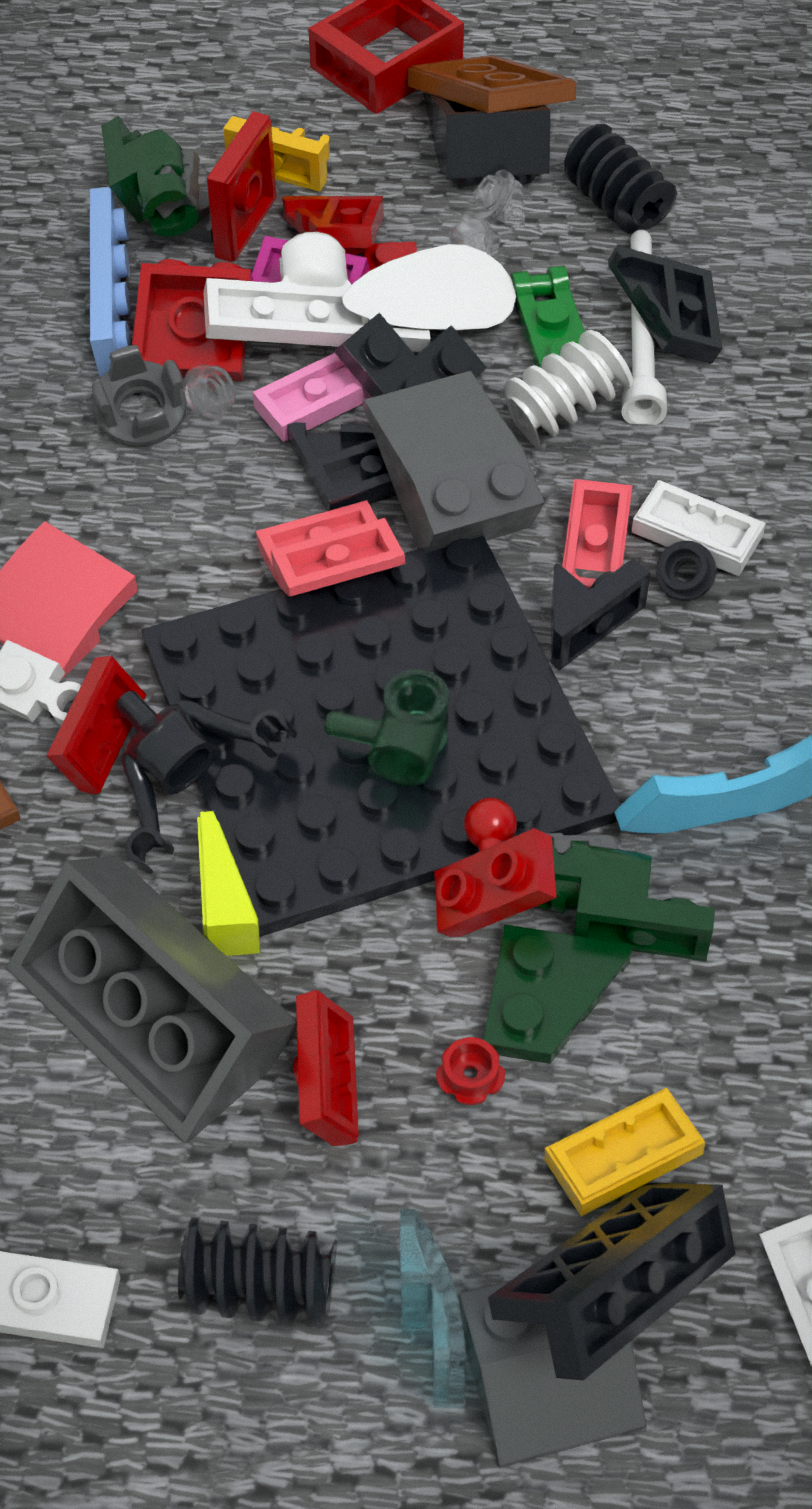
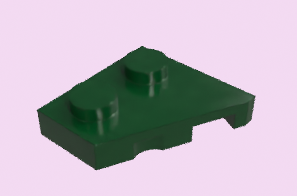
M505 924L483 1040L491 1044L499 1056L551 1064L569 1041L573 1030L580 1022L586 1020L600 1002V996L619 972H624L630 964L633 945Z

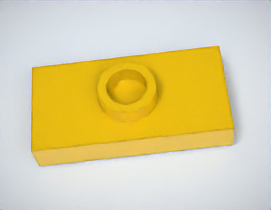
M666 1087L546 1147L544 1161L582 1217L703 1155L705 1141Z

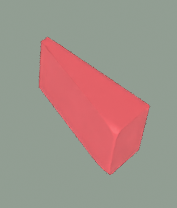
M574 479L562 567L588 589L591 588L596 579L579 577L575 572V568L615 572L623 566L633 485Z

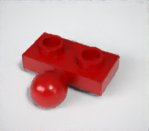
M483 798L471 805L465 815L464 830L470 842L479 848V852L434 871L437 932L449 937H462L557 898L552 836L533 828L514 837L517 828L515 813L506 802L500 799Z

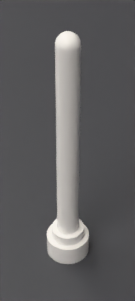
M645 230L635 231L630 239V249L652 254L650 234ZM631 302L632 377L634 384L632 388H624L622 391V416L629 424L657 425L664 420L667 414V393L663 385L655 378L654 336Z

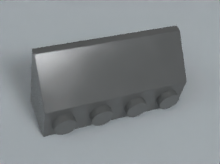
M118 856L67 860L6 967L185 1143L190 1142L271 1070L297 1028L296 1019Z

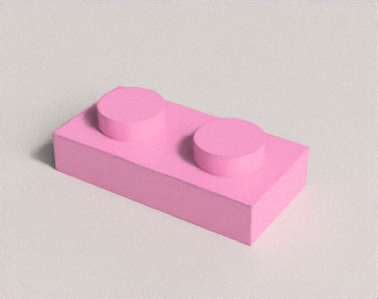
M335 353L253 391L255 410L283 442L288 440V424L295 422L306 423V430L308 431L363 404L365 399L372 398Z

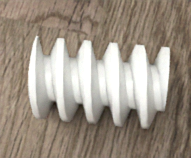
M594 330L583 332L578 340L579 344L573 341L568 342L562 346L560 356L554 353L545 356L541 363L542 368L535 365L530 366L524 370L523 380L514 377L505 382L504 394L511 417L517 428L535 447L540 446L536 430L538 427L541 426L553 437L559 434L555 418L557 415L560 414L571 425L578 422V416L574 407L576 403H579L589 413L596 411L597 405L593 396L595 391L607 401L613 400L615 398V391L611 381L614 379L624 388L630 389L633 387L634 380L626 361L609 340L599 332Z

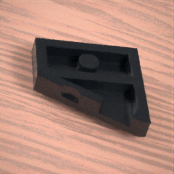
M302 422L287 425L288 440L327 511L366 500L370 504L397 495L370 427L358 424H341L340 434L307 433L306 423Z

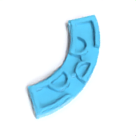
M812 734L795 745L767 757L764 761L766 769L728 780L724 771L684 777L652 775L615 811L620 830L637 833H670L776 811L812 796Z

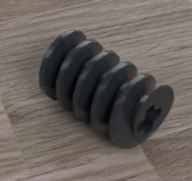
M595 124L584 129L575 137L568 148L564 160V172L568 180L578 186L584 195L591 198L593 204L602 209L605 215L615 221L617 226L625 233L633 234L637 230H646L659 224L669 214L675 204L677 197L676 186L672 182L664 180L663 174L660 171L651 168L650 162L638 156L637 150L628 144L626 145L622 136L612 133V127L607 124Z
M191 1217L185 1231L179 1261V1300L183 1298L186 1291L191 1313L201 1315L206 1312L215 1295L221 1317L233 1318L245 1298L251 1321L258 1322L264 1320L273 1301H275L278 1318L283 1325L293 1324L302 1305H305L310 1327L322 1328L330 1309L335 1275L337 1240L335 1239L329 1253L323 1254L321 1253L317 1232L309 1230L299 1251L292 1250L287 1228L279 1227L270 1247H263L258 1224H250L241 1243L236 1244L232 1240L229 1221L221 1220L210 1241L203 1238L200 1218Z

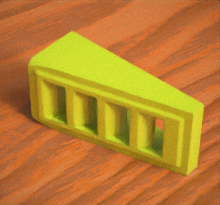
M214 811L200 812L197 822L204 936L226 956L260 953L258 917L220 823L217 821Z

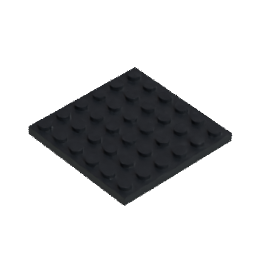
M484 536L474 539H458L453 541L448 547L425 553L423 548L404 553L406 562L404 565L291 597L282 589H278L141 629L145 648L168 706L178 704L180 700H188L221 715L252 723L254 718L263 711L277 710L284 715L297 732L295 739L287 731H278L270 738L269 746L277 756L270 758L256 743L219 736L206 731L195 723L200 733L217 747L215 760L196 782L207 811H214L216 819L220 823L258 917L259 937L435 881L434 871L479 852V848L470 842L465 833L464 819L471 805L483 798L500 799L512 808L517 820L514 837L533 828L544 833L578 835L618 822L615 811L621 803Z

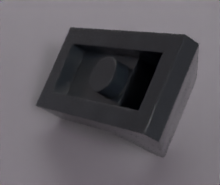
M633 558L615 572L607 571L596 579L591 588L588 589L561 565L555 564L551 608V664L560 671L645 608L651 572Z

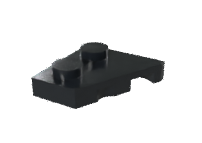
M617 245L608 259V266L661 349L681 357L713 363L723 348L711 271Z

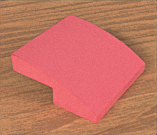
M367 500L256 531L258 548L269 571L280 588L290 597L406 564L405 554L386 519L378 520Z
M44 521L22 543L0 570V642L5 644L9 640L59 663L65 672L64 676H66L100 642L98 629L138 592L136 577Z

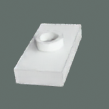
M658 480L633 518L632 533L666 547L680 541L700 543L712 554L717 568L740 576L763 537L766 523Z
M0 1251V1332L104 1348L121 1278L118 1269Z

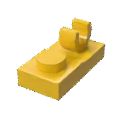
M231 116L224 126L225 151L246 122V119ZM272 127L275 180L320 192L327 182V161L330 157L329 136L323 134L320 140L316 141L305 138V129L297 128L290 134L279 131V128Z

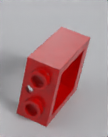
M356 0L308 28L310 68L374 114L380 113L418 90L408 86V68H411L412 65L463 59L464 22L431 0ZM396 27L418 42V44L386 63L363 48Z

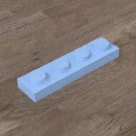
M110 187L90 189V343L99 377H103L110 370V353L131 345L127 321H121V316L130 315L131 312L128 287L126 282H121V278L130 277L129 258L126 245H120V241L129 240V226L125 208H116Z

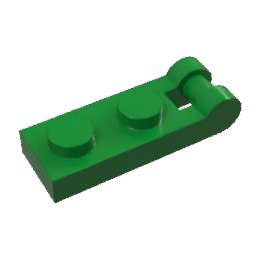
M564 265L548 267L545 274L530 276L528 271L510 274L516 294L515 306L534 364L542 368L541 363L545 356L552 353L560 356V350L564 344L572 341L579 344L580 335L585 332L570 291L568 273ZM551 296L550 300L535 302L534 297Z

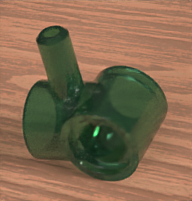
M421 669L403 671L390 679L385 687L384 711L381 720L332 710L326 717L324 731L328 736L372 745L368 761L372 769L383 778L404 785L422 784L430 778L438 751L442 749L447 741L448 688L445 682L432 672Z

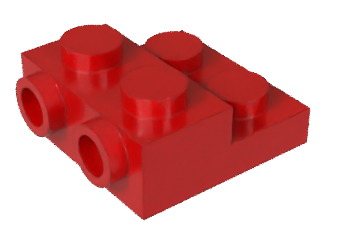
M164 259L157 264L141 263L132 345H137L143 361L154 362L163 366L164 362L173 360L177 364L182 378L243 381L247 341L206 338L203 292L207 278L253 281L251 269H243L241 266L229 262L215 263L211 267L189 266L185 262L175 259Z

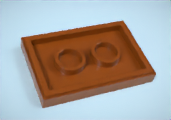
M494 55L412 65L411 68H408L409 87L486 113L576 100V81H573L572 78Z

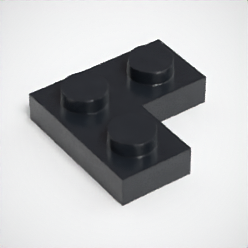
M380 312L334 351L371 397L467 371H472L477 378L487 369L452 325L415 355Z

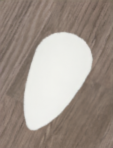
M447 244L409 254L369 271L351 285L343 295L342 302L350 312L370 320L380 312L385 320L393 326L446 330L452 325L455 330L487 329L503 323L513 311L516 294L512 279L498 261L486 252L468 245Z

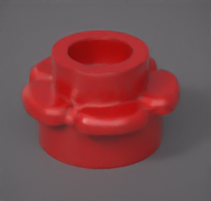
M466 1037L453 1042L443 1052L441 1056L443 1063L436 1070V1079L440 1089L445 1094L455 1095L457 1102L464 1105H478L486 1101L487 1095L497 1094L501 1090L505 1081V1069L499 1066V1054L491 1044L480 1038ZM471 1068L476 1070L477 1075L473 1078H468L464 1075V1071Z

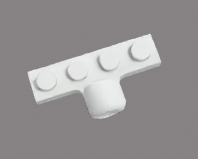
M306 232L296 235L283 245L281 250L282 257L279 258L280 282L268 283L207 278L203 292L206 338L339 347L370 319L350 312L343 305V295L351 287V283L347 279L345 250L335 238L320 232ZM390 325L413 352L422 351L430 342L429 329Z

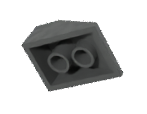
M472 371L379 395L363 401L364 411L417 549L423 548L425 553L448 547L453 541L458 539H474L484 536L486 541L532 526L545 503L524 449Z

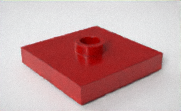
M252 111L207 177L215 258L229 262L236 261L277 198L272 123L269 115Z

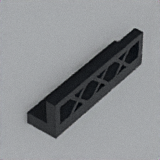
M648 1182L491 1294L488 1297L492 1320L545 1324L556 1378L585 1380L736 1255L723 1185Z

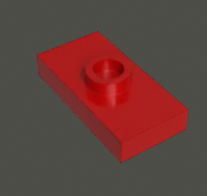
M112 655L95 657L46 755L79 791L89 794H100L132 727V724L117 709L118 699L128 691H135L143 700L147 696Z
M316 989L296 996L298 1055L293 1062V1072L299 1087L300 1125L332 1146L350 1145L357 1143V1137H359L354 1020L352 1015Z

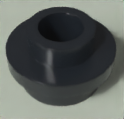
M680 541L670 545L662 552L656 564V578L659 586L668 596L680 601H691L702 597L710 590L716 578L717 569L712 554L706 547L694 541ZM683 564H695L697 566V573L692 580L684 582L677 579V571Z

